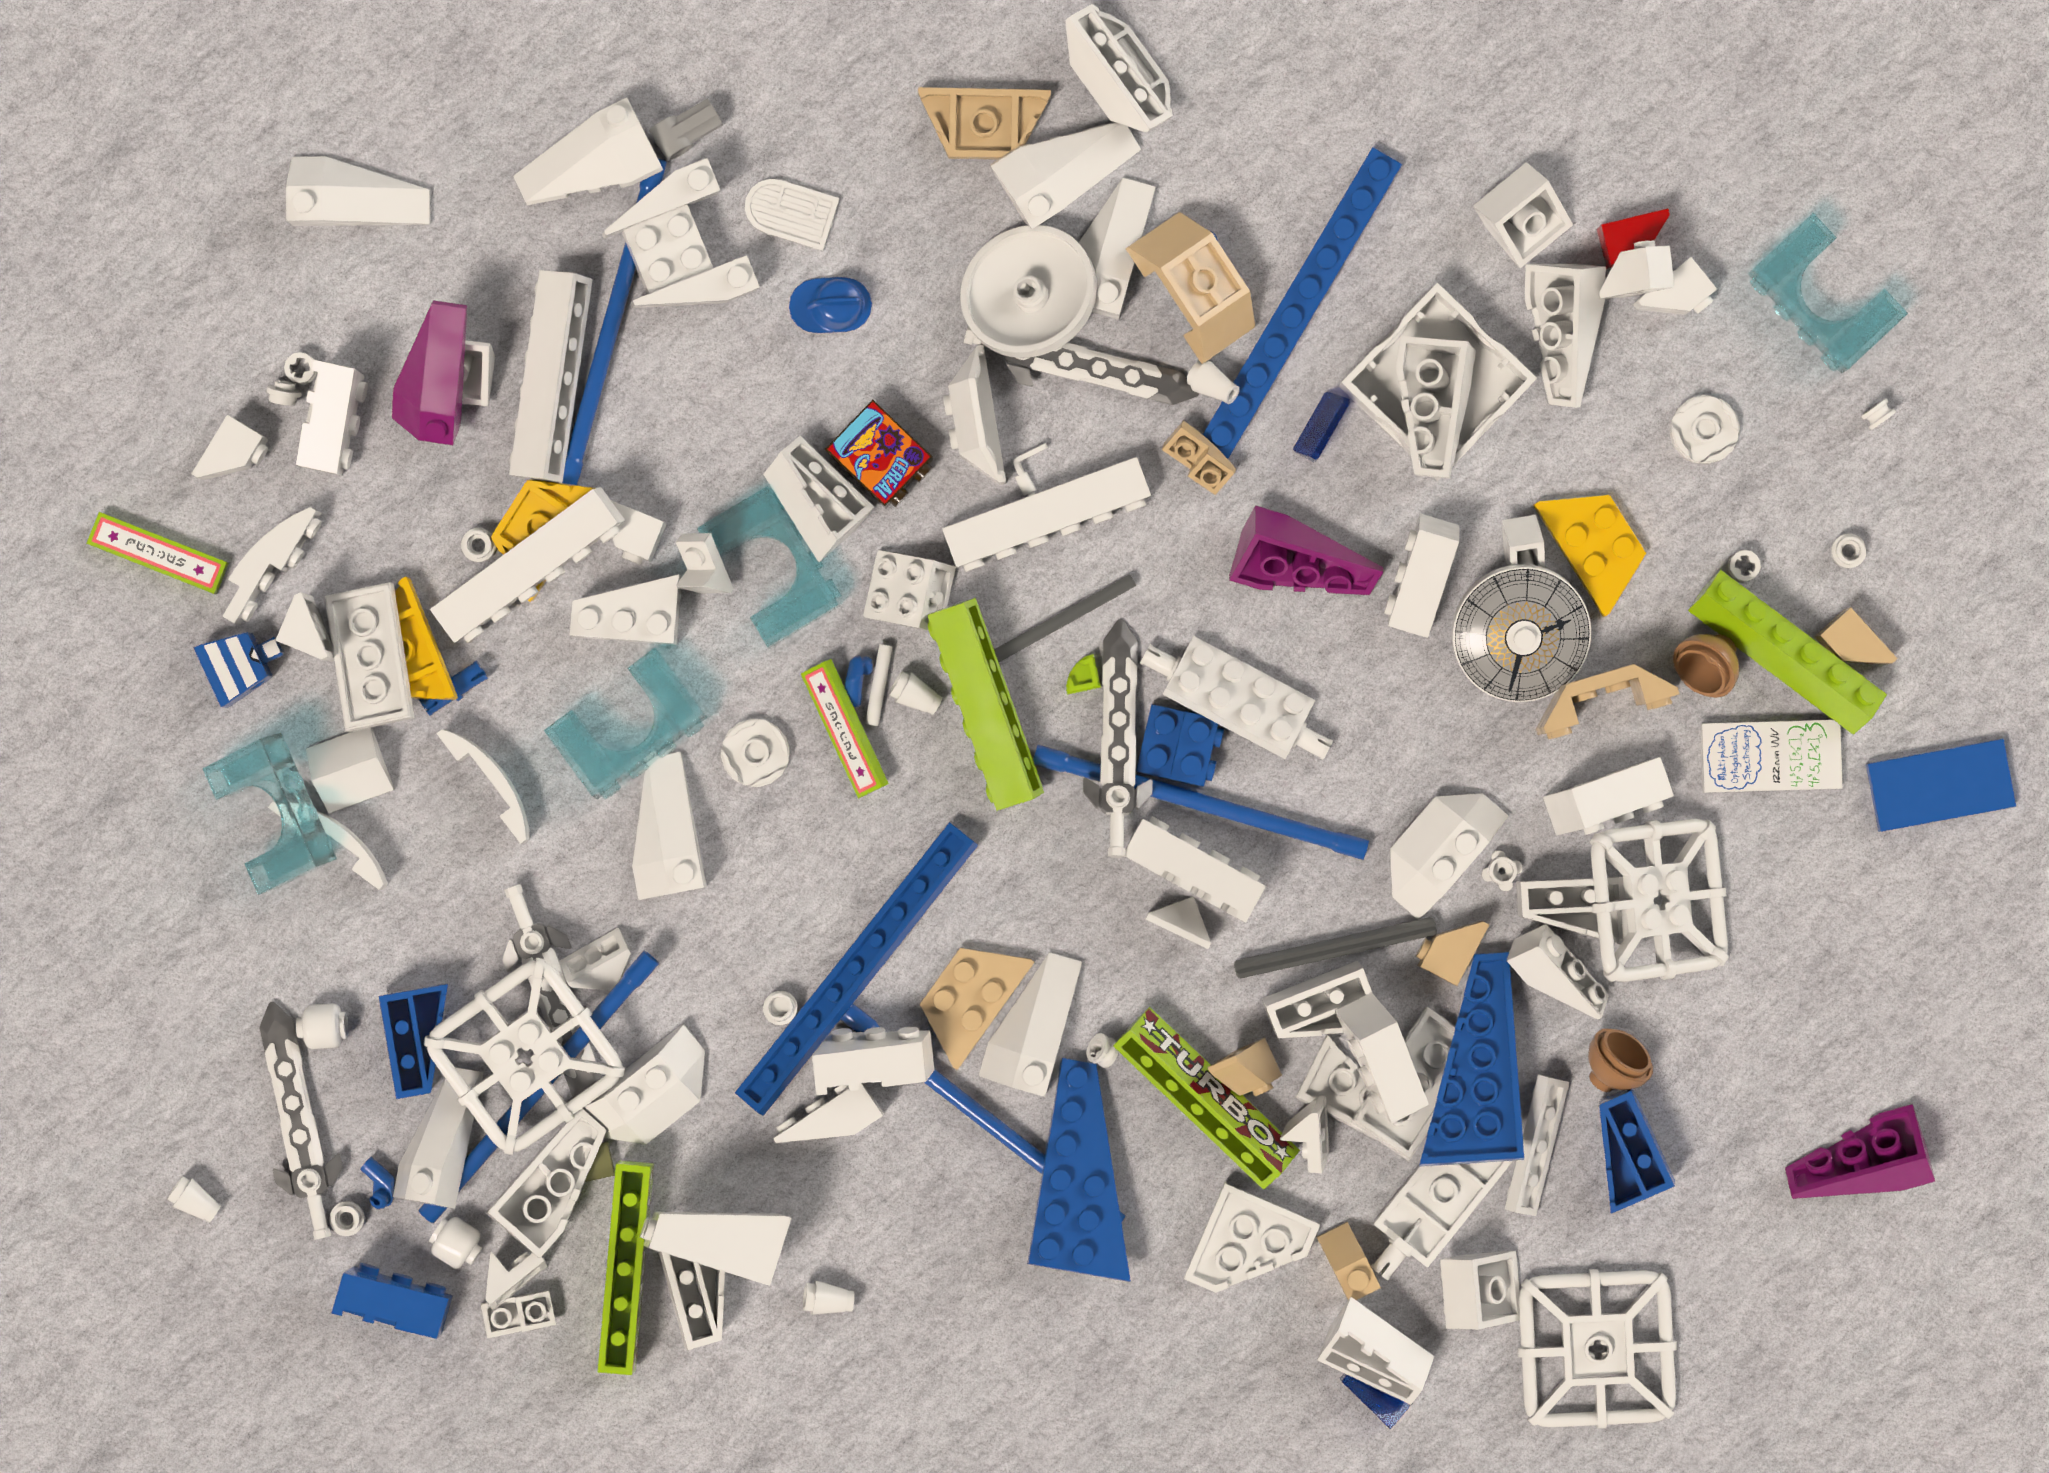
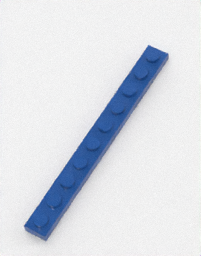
M1372 147L1233 383L1239 386L1238 396L1231 404L1221 402L1203 433L1227 459L1239 442L1402 166L1401 163Z
M948 823L736 1090V1095L762 1116L766 1114L978 847L977 843L953 824Z

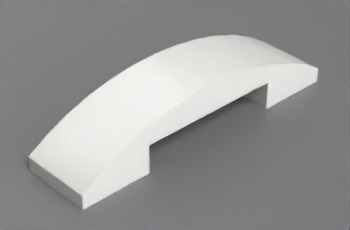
M443 729L436 733L457 761L462 762L471 755L510 806L507 811L500 815V818L520 844L530 840L527 816L521 799L512 782L497 762L479 746L456 733Z
M272 802L269 805V809L295 828H302L307 820L312 822L359 857V860L352 868L354 872L378 890H384L387 887L388 882L385 874L372 852L344 825L324 813L305 806L281 802Z

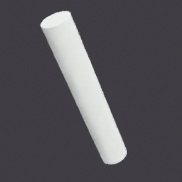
M879 644L865 724L879 726L892 646Z

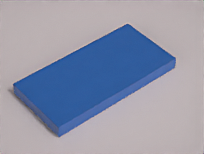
M2004 739L1866 764L1878 832L2016 807Z

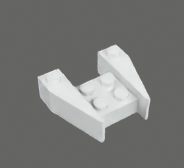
M708 158L675 170L604 230L602 234L604 239L622 232L647 295L633 300L630 303L632 308L726 303L760 288L747 255L713 268L688 206L717 195L720 192Z

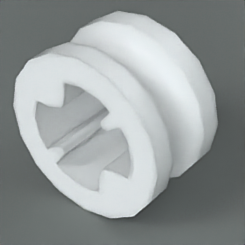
M301 352L289 356L284 366L288 379L300 385L312 382L317 376V371L312 370L314 359ZM303 359L305 360L304 364L310 366V370L304 372L302 378H297L298 373L293 372L292 368L293 366H298L299 360Z
M1887 398L1877 403L1861 416L1863 420L1867 419L1870 422V430L1896 413L1894 408H1888L1887 403L1889 401Z
M1748 550L1736 552L1729 558L1727 564L1730 576L1740 582L1755 578L1761 568L1758 556ZM1741 556L1747 557V563L1753 565L1752 571H1746L1747 576L1741 575V569L1735 568L1736 561L1742 560Z
M1102 1033L1096 1034L1087 1047L1088 1061L1094 1064L1098 1063L1103 1068L1111 1066L1119 1053L1113 1047L1117 1040L1108 1038L1107 1035Z

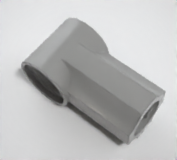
M707 98L677 117L673 115L665 118L654 125L649 132L665 159L670 161L687 152L693 147L694 142L723 126V123Z

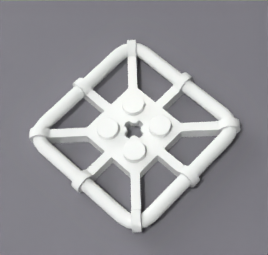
M1688 819L1664 823L1652 820L1647 821L1644 825L1609 829L1601 833H1595L1590 841L1592 845L1591 862L1596 902L1592 904L1593 913H1597L1600 953L1604 969L1603 975L1609 981L1629 982L1657 977L1668 980L1673 979L1678 974L1707 971L1718 966H1724L1728 960V940L1723 897L1727 896L1726 887H1722L1718 840L1715 832L1716 826L1710 820ZM1692 833L1675 861L1662 864L1660 839L1664 836ZM1644 839L1647 866L1634 868L1612 846L1613 843ZM1704 843L1708 889L1689 891L1687 867ZM1605 859L1623 875L1625 900L1609 902ZM1658 892L1662 896L1660 907L1658 904H1654L1653 901L1654 897L1658 896ZM1710 899L1714 945L1693 925L1691 900ZM1626 909L1628 933L1614 953L1611 912ZM1682 933L1706 957L1673 961L1671 959L1669 934ZM1654 936L1656 964L1625 968V963L1640 940L1644 937Z
M536 958V961H530L521 965L485 992L480 990L474 994L475 999L439 1023L430 1032L429 1036H425L424 1046L427 1047L431 1059L458 1094V1102L461 1106L466 1105L492 1142L504 1150V1154L509 1155L529 1147L564 1121L569 1123L575 1118V1113L611 1089L619 1081L620 1077H624L625 1067L622 1066L617 1052L590 1017L592 1012L588 1007L584 1008L557 970L550 964L545 963L543 958ZM534 975L528 1011L508 1024L493 1002ZM542 976L547 980L572 1015V1017L552 1031H550L537 1013ZM482 1010L488 1014L499 1029L497 1033L482 1043L445 1038L446 1035ZM580 1025L607 1063L571 1058L557 1039L575 1026ZM521 1047L525 1051L531 1049L534 1052L531 1056L532 1063L528 1065L525 1062L518 1063L516 1060L519 1056L517 1050ZM442 1049L479 1054L492 1073L470 1088ZM568 1068L605 1075L567 1103L550 1082ZM497 1081L501 1083L513 1100L507 1136L504 1135L477 1098L479 1094ZM542 1088L557 1110L516 1138L522 1101Z
M1589 1269L1588 1273L1540 1275L1530 1280L1526 1278L1520 1284L1522 1286L1519 1296L1521 1347L1518 1348V1357L1522 1358L1524 1406L1528 1415L1527 1421L1533 1426L1539 1425L1549 1428L1596 1425L1597 1429L1606 1428L1607 1425L1654 1423L1665 1418L1670 1419L1673 1416L1674 1412L1672 1410L1675 1407L1676 1401L1674 1351L1677 1350V1341L1673 1340L1671 1292L1666 1275L1662 1272L1656 1273L1647 1270L1599 1272L1598 1269ZM1648 1284L1625 1312L1601 1314L1600 1286ZM1589 1287L1591 1314L1566 1315L1540 1289ZM1657 1293L1659 1341L1633 1342L1632 1319ZM1533 1297L1561 1321L1562 1346L1535 1347ZM1595 1340H1600L1602 1345H1607V1351L1602 1352L1599 1359H1595L1594 1354L1588 1351L1589 1346L1594 1345ZM1660 1352L1662 1401L1635 1378L1634 1353ZM1563 1356L1564 1379L1538 1406L1536 1357ZM1629 1383L1655 1408L1606 1411L1605 1385ZM1595 1385L1596 1409L1594 1412L1548 1414L1572 1386Z

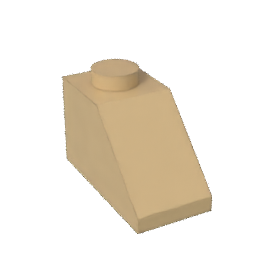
M1851 607L1844 609L1814 636L1819 644L1845 663L1886 665L1892 664L1898 659Z
M1477 921L1432 936L1430 941L1425 938L1416 954V957L1420 959L1417 966L1458 986L1489 924Z
M1265 1038L1233 1051L1208 1067L1210 1074L1239 1096L1251 1091L1254 1096L1263 1094L1273 1089L1271 1082L1282 1076Z
M1348 1222L1317 1236L1347 1300L1350 1297L1358 1300L1381 1288Z

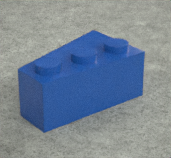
M448 984L378 996L396 1099L429 1094L432 1091L435 1063L431 1059L427 1047L424 1046L425 1036H429L430 1032L443 1020Z
M1621 1090L1600 1099V1118L1610 1211L1612 1214L1675 1187V1179L1634 1090Z
M360 1263L359 1267L353 1266L343 1273L331 1314L342 1316L344 1311L363 1317L362 1321L374 1324V1321L392 1325L397 1330L434 1339L442 1335L453 1295L445 1293L446 1287L426 1282L425 1287L413 1284L412 1277L400 1273H393L392 1277L379 1274L380 1268L366 1263Z

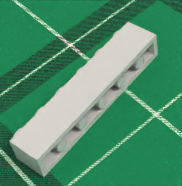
M539 270L538 282L535 286L536 297L533 316L530 320L529 344L525 354L526 364L523 384L520 387L519 411L515 421L514 445L510 455L509 475L556 483H562L593 281L591 278L576 273Z
M1135 457L942 528L956 568L963 566L965 572L984 566L983 559L996 554L997 560L1016 554L1015 547L1028 542L1029 547L1033 548L1049 542L1047 535L1061 531L1062 536L1079 531L1082 529L1080 526L1081 522L1093 518L1094 524H1098L1114 518L1112 511L1125 507L1127 512H1131L1146 506L1144 499L1151 497L1138 458Z
M602 487L592 489L430 610L454 643L464 639L469 643L484 632L481 626L492 619L494 623H497L512 611L508 606L518 599L521 603H524L537 594L539 591L536 589V586L546 579L548 583H551L566 572L563 566L572 559L577 564L593 552L590 548L591 545L598 540H601L604 544L620 533L617 526L625 520Z

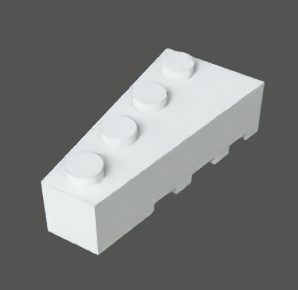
M1151 816L1149 822L1141 819L1125 848V857L1245 923L1247 922L1266 887L1258 882L1260 875L1243 866L1240 872L1228 866L1230 859L1213 849L1209 855L1197 849L1200 842L1184 833L1179 838L1167 832L1170 827L1169 825Z

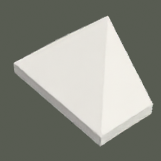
M1194 896L1148 912L1145 917L1146 920L1206 949H1209L1211 945Z
M616 928L559 960V963L570 987L611 991L619 982L631 953L619 928Z

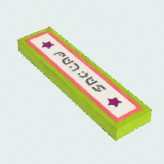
M98 512L86 543L215 595L229 564L226 561L102 512Z
M832 659L826 660L801 673L858 799L888 785L887 778Z

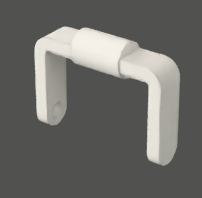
M1046 443L1016 457L1013 461V466L1018 474L1015 479L1023 496L1027 494L1028 496L1034 495L1036 489L1028 472H1024L1020 461L1048 448Z

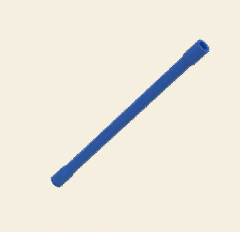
M658 158L663 171L640 181L637 202L662 182L667 165L666 161ZM626 242L568 446L563 484L578 485L583 467V457L635 274L636 266Z
M1037 745L1033 758L1035 765L1100 782L1101 764L1070 756L1063 751ZM1135 774L1134 790L1137 786L1150 780V778ZM1152 779V795L1150 797L1319 845L1357 859L1364 860L1369 840L1342 832H1332Z
M644 950L624 972L622 979L592 1012L590 1017L599 1029L605 1025L631 993L640 987L659 965V962L647 951ZM579 1027L562 1047L571 1058H576L591 1040L582 1028ZM558 1075L556 1078H554V1079L551 1080L550 1082L553 1084V1083L558 1079V1077H559L560 1075ZM542 1088L522 1101L518 1124L545 1094ZM512 1105L496 1122L506 1136ZM487 1134L465 1158L459 1191L498 1148ZM424 1203L418 1211L426 1220L434 1224L447 1207Z
M852 1004L841 1018V1021L855 1032H865L867 1029L880 1027L873 1018L855 1004ZM934 1069L928 1080L924 1082L926 1085L1042 1174L1045 1154ZM1120 1211L1121 1222H1122V1221L1124 1220V1218L1126 1217V1215L1123 1214V1213Z

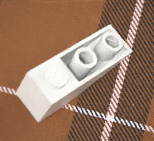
M1547 924L1514 939L1507 962L1527 985L1596 1019L1602 1018L1609 995Z
M860 1083V1090L849 1091V1085L838 1086L834 1089L837 1094L835 1097L827 1102L821 1097L805 1108L808 1115L799 1121H796L793 1116L776 1127L779 1134L773 1139L776 1143L855 1135L882 1117L884 1113L864 1083Z

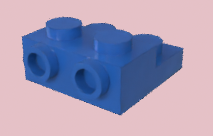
M1151 704L1136 772L1204 787L1205 780L1212 781L1216 761L1210 760L1213 746L1220 748L1224 728L1219 727L1214 721L1199 714Z

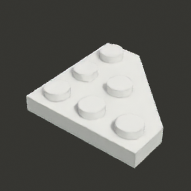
M1224 1182L1184 1275V1279L1217 1293L1229 1288V1286L1307 1257L1320 1223Z

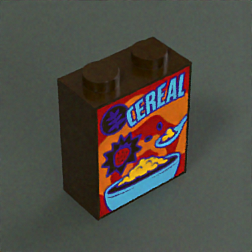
M873 399L825 448L826 452L885 509L890 504L897 507L909 494L906 488L914 479L920 483L933 469L930 465L933 461V456Z

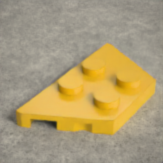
M534 479L527 480L491 535L492 541L499 552L503 555L595 488ZM546 579L536 586L538 591L541 590ZM537 594L531 597L528 601H534Z
M1610 495L1537 502L1533 505L1599 612L1603 617L1609 615L1646 555L1645 550Z
M405 576L398 582L399 587L395 590L411 698L455 700L458 698L411 578Z

